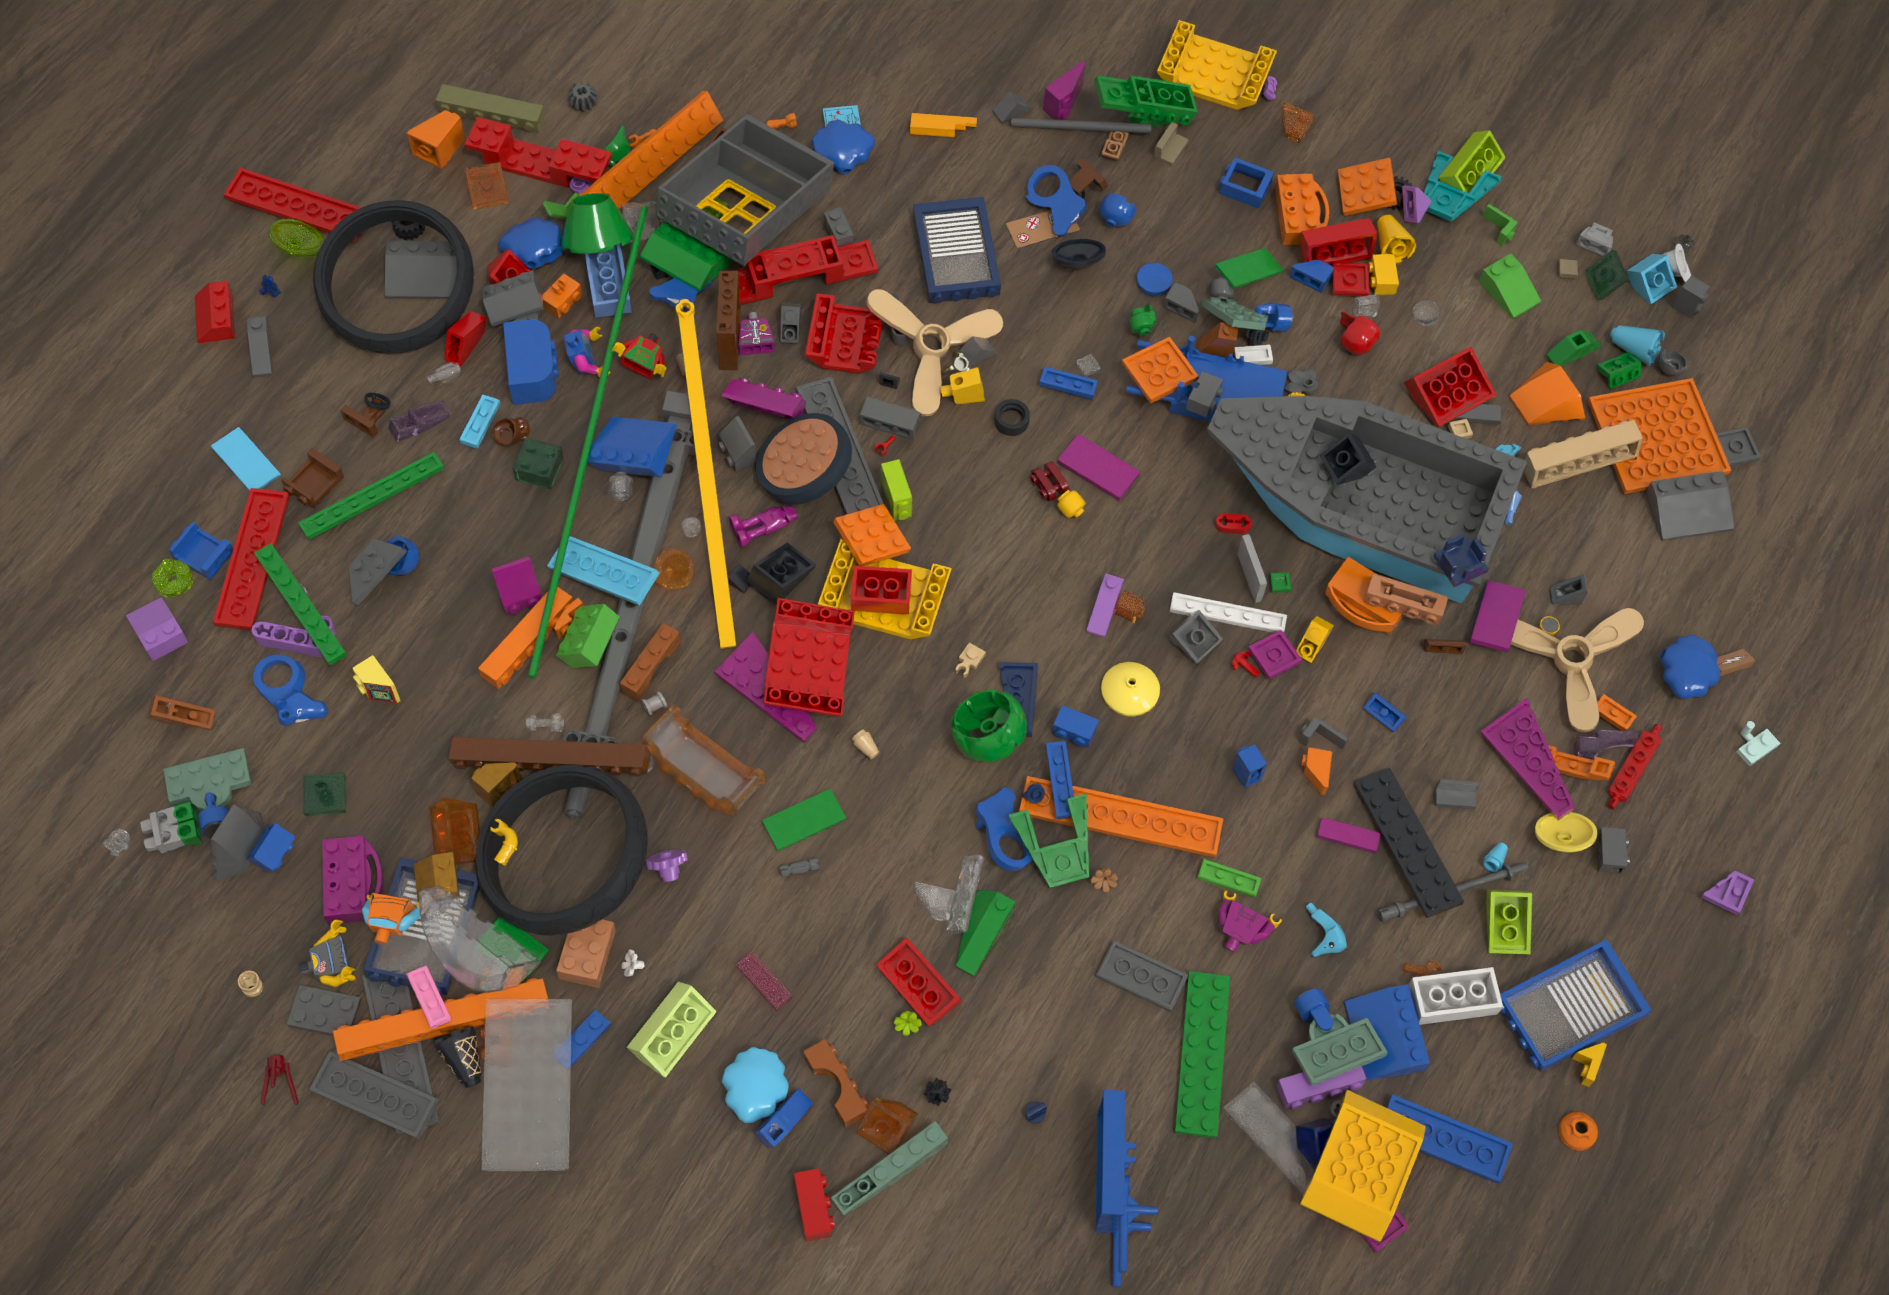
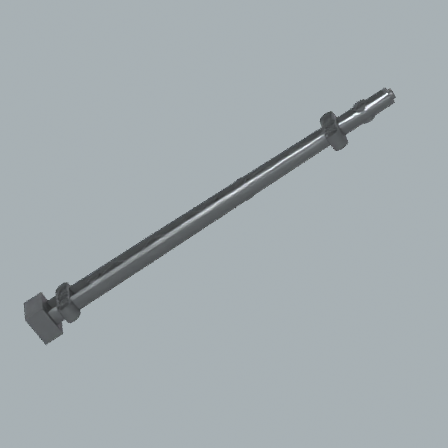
M667 391L662 412L664 422L675 423L677 426L662 476H652L630 559L653 569L656 567L688 454L696 455L695 445L692 444L695 442L689 395L673 391ZM647 595L640 606L635 604L633 607L627 606L634 603L620 598L616 612L620 618L608 642L585 732L569 730L564 734L563 741L619 743L616 738L608 737L607 732L620 691V682L625 674ZM620 638H625V639H626V640H624V641H622V642L617 641V640H619ZM570 788L564 809L567 817L571 819L583 817L592 788Z

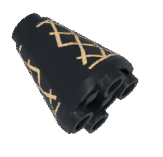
M473 1026L463 1030L458 1029L451 1032L449 1037H442L434 1041L436 1050L461 1084H464L465 1088L482 1082L480 1079L482 1075L477 1036Z

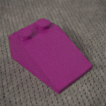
M1080 62L1045 88L1043 111L1054 120H1062L1069 116L1083 86L1086 62Z
M529 556L492 569L497 592L506 616L517 614L527 608H533L541 600V592Z

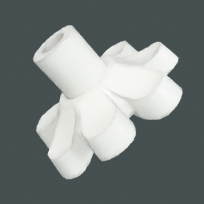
M629 949L625 955L626 962L622 963V969H625L624 976H632L635 969L644 968V962L638 961L637 954H635L634 950Z

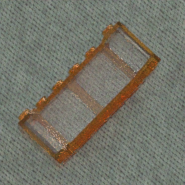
M673 704L642 737L643 744L647 745L651 751V756L660 765V769L664 773H670L680 785H686L690 788L694 796L702 797L711 809L716 808L722 813L735 816L738 809L758 787H762L766 782V773L759 768L754 771L752 766L749 768L691 725L690 719L687 717L685 719L679 713L682 710Z

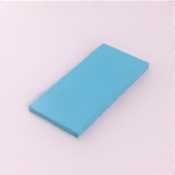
M239 427L211 445V448L249 491L251 488L262 489L281 476L279 471Z

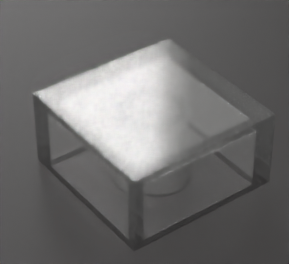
M1378 295L1355 298L1352 308L1353 316L1376 317L1380 307Z

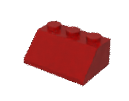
M228 281L208 283L195 295L197 342L205 343L235 339L233 293Z

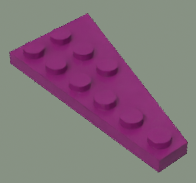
M752 632L714 673L719 679L805 743L817 730L816 724L807 711L763 704L769 654L755 633Z

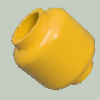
M1067 490L1057 499L1059 501L1057 507L1067 518L1073 516L1077 518L1084 512L1085 501L1077 491L1070 492Z

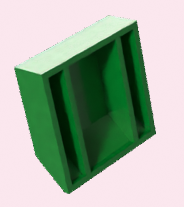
M666 221L652 232L640 254V259L698 291H701L719 275L720 271L726 269L734 261Z

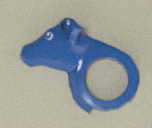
M1045 165L1033 171L1034 173L1030 177L1027 186L1029 194L1026 197L1034 205L1051 208L1054 219L1053 231L1056 235L1063 237L1086 210V204L1084 199L1075 194L1067 175L1061 168L1055 165ZM1043 177H1058L1061 182L1060 188L1054 195L1040 197L1036 194V185Z
M673 277L672 280L660 286H653L650 289V296L652 300L664 301L676 307L682 299H688L689 302L694 304L696 294L701 291ZM714 279L709 284H707L701 291L708 288L714 282Z
M277 654L263 658L256 665L253 672V681L260 695L276 710L279 723L288 726L292 723L325 717L328 713L325 703L314 700L302 692L306 675L302 664L288 656ZM273 665H287L292 669L290 681L282 687L271 688L263 683L264 673Z
M1004 787L996 795L978 803L975 808V815L979 820L975 826L977 830L986 828L990 856L998 866L1005 870L1018 871L1031 862L1032 857L1008 817L1009 814L1014 813L1013 802L1016 796L1012 789ZM1007 836L1017 840L1024 850V858L1013 860L1007 857L1001 851L999 839Z

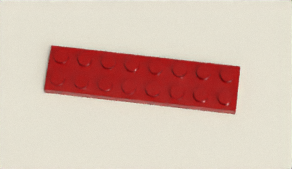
M239 168L223 194L227 200L330 233L346 216L362 208L243 168ZM356 236L352 241L355 242L358 236Z
M257 488L250 489L214 616V626L252 630L268 578L267 572L254 552L270 543L276 549L290 498L288 492Z

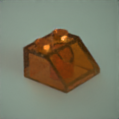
M500 162L465 168L473 210L509 203Z

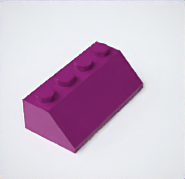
M739 378V380L732 379L722 393V397L731 404L787 420L795 419V417L802 415L806 405V401L800 394L791 392V395L784 393V390L776 387L771 390L765 384L758 382L756 385L750 384V381L744 378Z

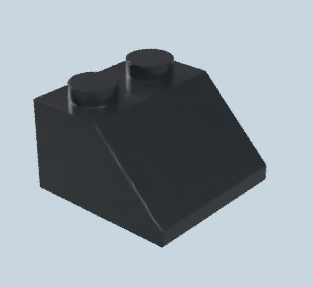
M1350 432L1320 454L1321 459L1337 485L1362 479L1377 467L1360 438Z

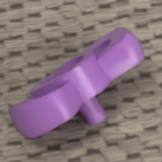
M1268 76L1264 83L1263 94L1268 100H1274L1276 98L1274 91H1276L1277 81L1274 77Z

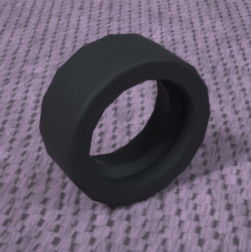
M1016 399L1004 400L995 410V426L1005 435H1020L1029 426L1030 411L1024 402ZM1006 411H1017L1023 416V421L1015 425L1007 424L1001 419V415Z

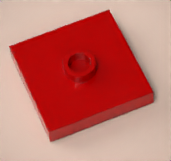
M1332 262V267H1334L1332 295L1369 297L1368 264Z

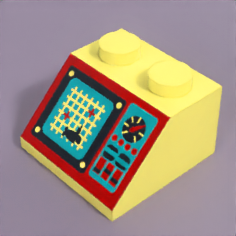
M373 655L353 667L355 673L353 679L362 695L366 694L370 700L392 703L400 702L394 683Z

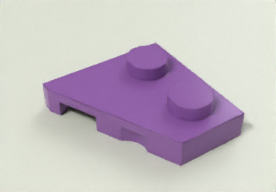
M1734 871L1724 880L1718 882L1713 888L1706 891L1701 898L1738 916L1754 879Z

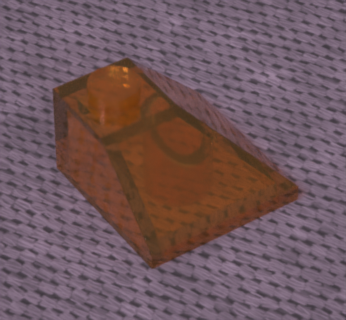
M874 1098L856 1133L890 1155L898 1148L907 1135L918 1113L901 1102Z

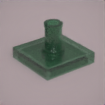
M1616 250L1609 251L1586 269L1598 300L1605 299L1629 280Z
M345 773L304 776L305 816L346 813Z

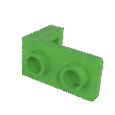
M574 193L565 205L544 201L543 205L547 214L551 217L566 220L571 200L578 197L580 193Z
M1488 204L1483 217L1502 228L1496 243L1503 246L1506 241L1510 242L1514 237L1518 222L1499 211L1496 207Z

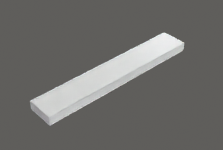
M1174 592L1170 612L1190 616L1195 611L1200 610L1207 620L1272 633L1282 630L1284 633L1287 618L1285 614Z

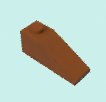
M155 695L151 699L147 719L211 730L215 710Z

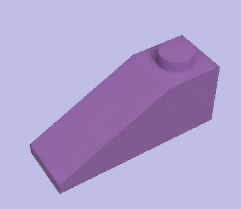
M1105 574L1088 624L1087 633L1105 638L1122 591L1124 579Z

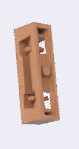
M1373 573L1364 602L1369 603L1371 606L1385 608L1390 612L1404 614L1409 618L1424 620L1428 624L1439 625L1448 597ZM1381 582H1382V583H1385V584H1388V585H1392L1393 588H1392V587H1388V586H1386V585H1382ZM1424 596L1436 599L1437 601L1424 598Z

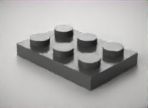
M299 985L287 1026L334 1036L333 1031L337 1030L338 1027L354 1025L361 998Z

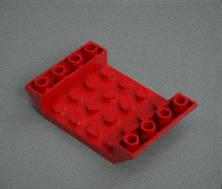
M782 598L777 599L763 692V704L842 717L847 658L855 611Z

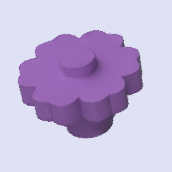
M675 849L661 851L651 855L645 861L648 870H659V875L663 881L669 882L679 878L680 870L678 865L683 864L688 858L685 850Z

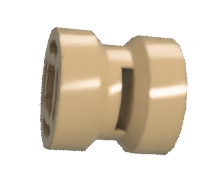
M249 970L239 976L238 985L246 996L256 997L262 992L263 983L257 973Z

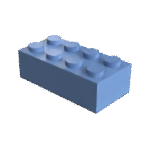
M620 244L614 245L613 250L585 253L595 318L615 315L625 275ZM629 291L623 314L632 313Z

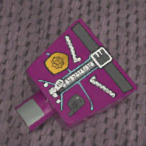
M756 312L749 313L748 320L741 321L739 338L740 356L775 352L774 338L766 318L759 319V315Z

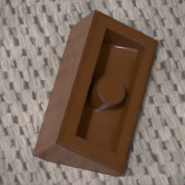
M1424 639L1425 652L1463 654L1467 646V642L1458 640Z

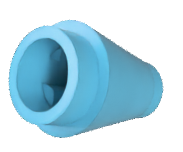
M1501 842L1497 843L1484 857L1483 865L1488 871L1497 872L1502 868L1508 850L1507 845Z

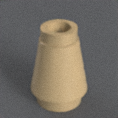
M864 729L852 738L854 741L853 745L870 759H873L880 753L870 733Z

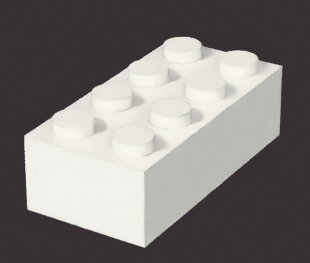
M1493 967L1413 977L1409 983L1419 1025L1498 1015L1503 1007Z

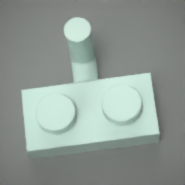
M1752 721L1747 722L1741 731V735L1747 743L1736 751L1749 767L1780 745V742L1768 729L1753 737L1750 732L1755 727V724Z

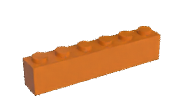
M557 587L545 641L549 633L554 629L563 611L573 602V597ZM548 592L479 666L480 677L497 689H500L502 685H506L511 675L515 671L520 670L524 661L533 655Z

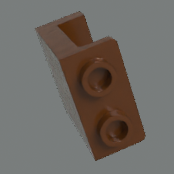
M311 448L307 452L309 457L307 462L289 480L284 477L282 483L285 492H288L290 496H296L303 505L306 506L308 504L314 509L344 478L340 466Z

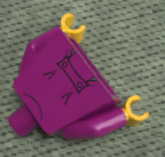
M1228 891L1224 892L1223 901L1218 911L1219 925L1223 928L1222 932L1230 935L1224 947L1236 952L1240 942L1247 945L1250 943L1257 944L1266 939L1281 923L1282 919L1279 922L1273 921L1272 918L1275 914H1271L1268 919L1236 902V893L1230 898L1227 897Z

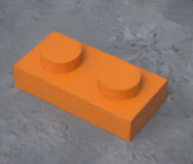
M1605 694L1597 702L1599 716L1624 733L1637 717Z

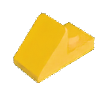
M1600 1043L1576 1052L1572 1057L1573 1060L1585 1064L1580 1074L1583 1077L1582 1085L1590 1087L1594 1082L1607 1044Z

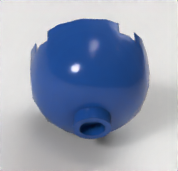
M1109 193L1108 196H1104L1101 202L1100 214L1108 226L1122 227L1130 223L1137 212L1135 205L1127 203V198L1121 195Z
M394 536L387 543L402 547L407 552L388 573L406 575L417 567L420 557L419 550L410 539Z

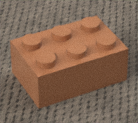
M601 920L588 928L567 934L556 970L560 980L596 988L600 987L616 932L614 922Z

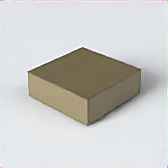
M1559 259L1558 277L1576 279L1578 276L1577 260Z

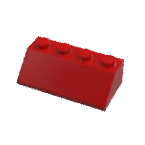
M1370 218L1302 231L1300 239L1302 261L1304 263L1320 260L1332 266V262L1352 263L1372 259L1377 231Z

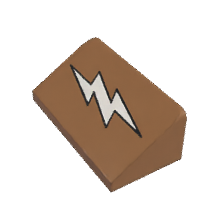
M1744 649L1719 656L1717 660L1720 676L1751 667L1755 662L1754 658Z

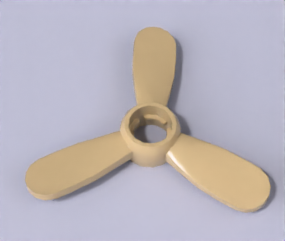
M873 290L866 300L867 307L871 312L891 327L913 339V349L921 361L914 379L912 407L920 412V416L925 417L932 416L939 408L942 383L940 359L947 354L950 346L965 345L972 336L991 338L997 335L1003 327L1001 315L993 309H986L971 314L944 328L933 323L924 325L906 306L884 290ZM932 335L941 342L942 349L931 350L923 343L922 336Z
M1622 609L1602 621L1585 638L1571 635L1563 638L1561 641L1537 627L1518 620L1511 645L1554 658L1555 666L1558 670L1567 675L1566 703L1569 723L1572 728L1579 732H1589L1595 729L1599 721L1596 694L1587 673L1592 666L1594 656L1618 647L1638 635L1643 628L1644 620L1642 615L1635 609ZM1568 650L1578 651L1584 656V661L1579 663L1570 662L1563 656V652Z

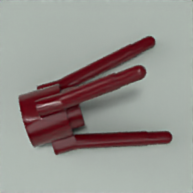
M274 1055L267 1059L261 1104L265 1103L270 1076L271 1087L274 1088L276 1077L282 1076L283 1072H285L294 1104L297 1105L299 1103L289 1071V1063H285L284 1056Z

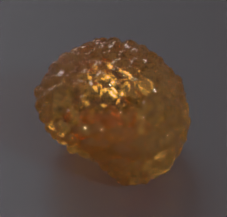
M665 549L657 557L653 569L660 573L656 582L667 589L686 587L694 576L693 561L687 553L678 549Z

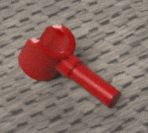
M892 435L885 443H878L875 446V451L878 452L879 449H884L881 452V456H885L887 448L896 437Z

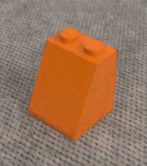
M446 110L407 132L412 155L443 169L465 140L461 117L456 113Z

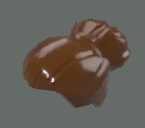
M516 417L515 419L503 418L496 421L492 437L497 444L510 446L520 440H526L530 433V426L527 419L522 417Z

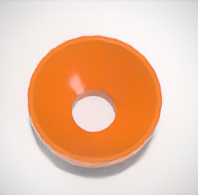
M1570 1113L1559 1124L1558 1132L1560 1139L1572 1150H1587L1592 1147L1597 1139V1125L1585 1113ZM1581 1122L1585 1124L1587 1132L1584 1134L1577 1132L1575 1128L1576 1123Z

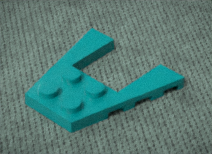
M1438 151L1427 187L1424 191V194L1431 200L1426 211L1452 222L1501 182L1502 176L1485 170L1470 193L1464 192L1440 182L1439 176L1454 157Z

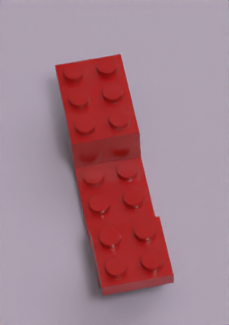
M480 117L476 118L464 143L466 149L482 153L484 165L487 167L567 188L573 177L591 182L597 181L604 175L612 157V152L564 139L560 140L556 150L513 139L511 125Z
M834 235L759 252L746 264V268L736 270L739 275L740 302L742 305L774 297L773 284L820 273L823 274L826 285L878 273V266L868 240L837 247Z

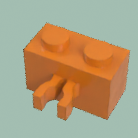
M563 274L543 294L544 309L559 319L569 311L575 302L581 299V284Z

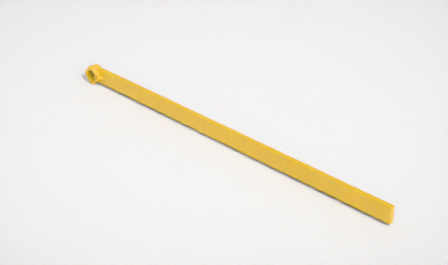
M682 299L676 305V314L679 317L720 647L721 649L736 647L694 323L695 308L694 304L689 302L688 299ZM685 306L687 307V309H690V311L686 313L682 312L681 310H683V307Z

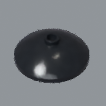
M1091 239L1068 240L1056 245L1052 250V257L1057 263L1073 269L1090 267L1100 262L1106 255L1104 244Z

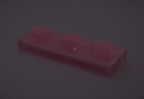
M750 952L736 964L740 972L776 1011L793 999V995L753 952Z

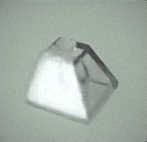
M657 200L621 204L623 217L633 232V238L642 205L648 206L641 240L649 239L652 232L662 225V220L655 215Z

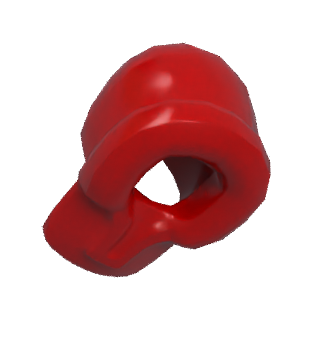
M1342 311L1340 323L1346 328V331L1341 338V345L1354 355L1368 353L1380 339L1379 327L1366 316L1358 315L1354 317Z

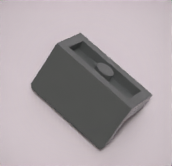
M1439 779L1435 787V807L1475 810L1476 791L1479 788V782Z

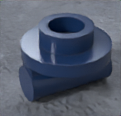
M1039 783L1032 784L1022 794V797L1026 801L1037 804L1044 798L1045 790Z
M1032 1102L1027 1105L1025 1117L1029 1122L1037 1124L1045 1119L1047 1107L1044 1102Z

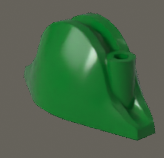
M624 126L620 128L613 141L604 149L612 152V157L608 164L611 167L630 152L629 143L624 135Z

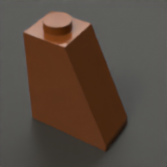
M1220 322L1198 340L1196 349L1201 353L1227 358L1229 353H1234L1239 327H1231L1227 323Z

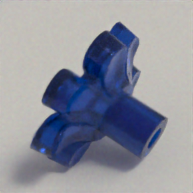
M267 275L262 277L261 285L263 287L259 289L260 294L270 293L272 297L278 296L281 291L277 288V284L273 282V278L267 277Z

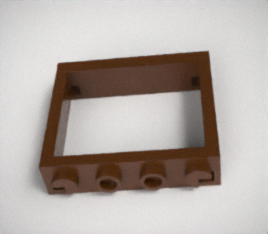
M738 271L719 272L716 327L719 370H738L741 319Z

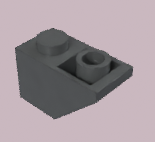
M782 303L780 342L799 343L801 303Z

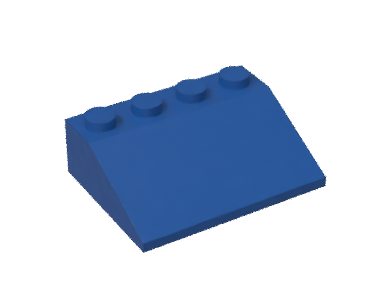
M612 417L593 442L587 462L598 470L661 477L677 424Z
M1408 984L1385 988L1344 1001L1349 1024L1368 1018L1388 1052L1386 1057L1362 1066L1367 1078L1366 1081L1422 1072L1427 1069L1430 1061Z

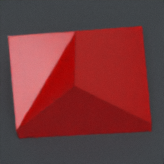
M507 249L488 264L489 283L493 285L531 270L510 249Z

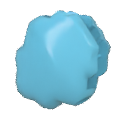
M751 1047L747 1051L738 1053L734 1063L727 1066L724 1070L722 1084L728 1091L725 1102L735 1112L739 1120L744 1123H753L761 1118L770 1117L775 1112L776 1104L787 1096L789 1084L784 1076L785 1066L779 1060L777 1053Z

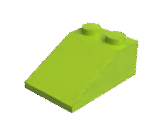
M1487 889L1488 952L1530 954L1532 893L1522 890Z

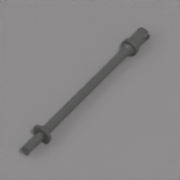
M1527 862L1513 867L1503 864V870L1459 884L1456 887L1459 893L1502 878L1512 881L1514 874L1529 870ZM1416 899L1406 903L1397 901L1391 906L1378 909L1377 913L1380 921L1383 922L1397 916L1399 918L1403 917L1406 911L1420 906Z

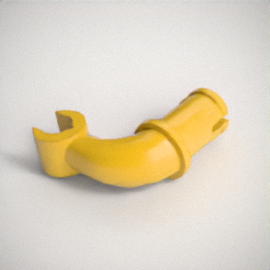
M495 819L499 823V828H490L498 836L504 835L505 841L502 842L503 846L494 860L506 866L514 851H517L518 837L515 831L508 827L506 823L500 819Z

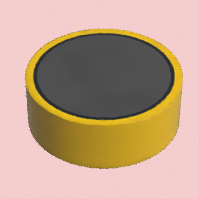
M1550 616L1544 617L1539 624V629L1551 636H1554L1560 627L1558 620Z

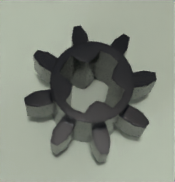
M1247 328L1245 337H1249V343L1262 345L1263 341L1266 342L1268 340L1269 332Z
M938 1078L933 1083L928 1081L924 1095L929 1100L928 1103L936 1104L937 1106L942 1101L947 1103L948 1095L951 1092V1089L946 1084L947 1081L939 1080Z

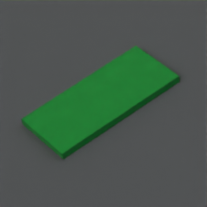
M1266 248L1215 264L1217 270L1233 289L1283 273L1284 271Z
M828 789L763 819L762 823L777 851H780L845 821L846 816L831 789Z

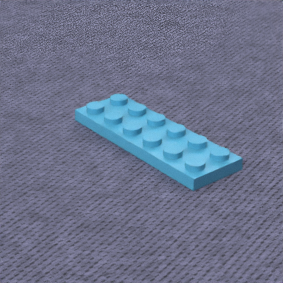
M569 536L561 575L639 606L660 574L656 569ZM558 549L547 565L551 571L554 570Z

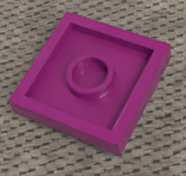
M1282 630L1248 647V651L1268 680L1302 663L1301 657Z

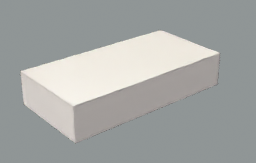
M1270 345L1235 347L1234 349L1235 359L1244 356V362L1258 365L1273 363Z

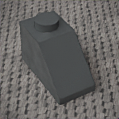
M1175 282L1165 297L1163 308L1196 323L1199 309L1192 290L1185 285Z

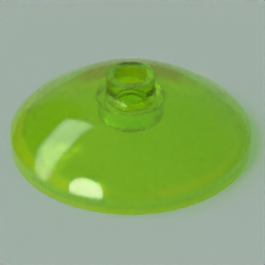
M280 219L273 222L269 228V237L274 245L283 252L293 256L309 257L316 255L324 242L321 233L316 228L299 220Z

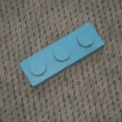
M486 395L481 396L459 439L461 444L478 449L501 404L500 400Z

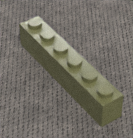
M442 84L436 98L438 112L446 110L456 113L459 117L475 120L477 117L511 125V128L523 129L528 132L539 133L545 118L543 105Z

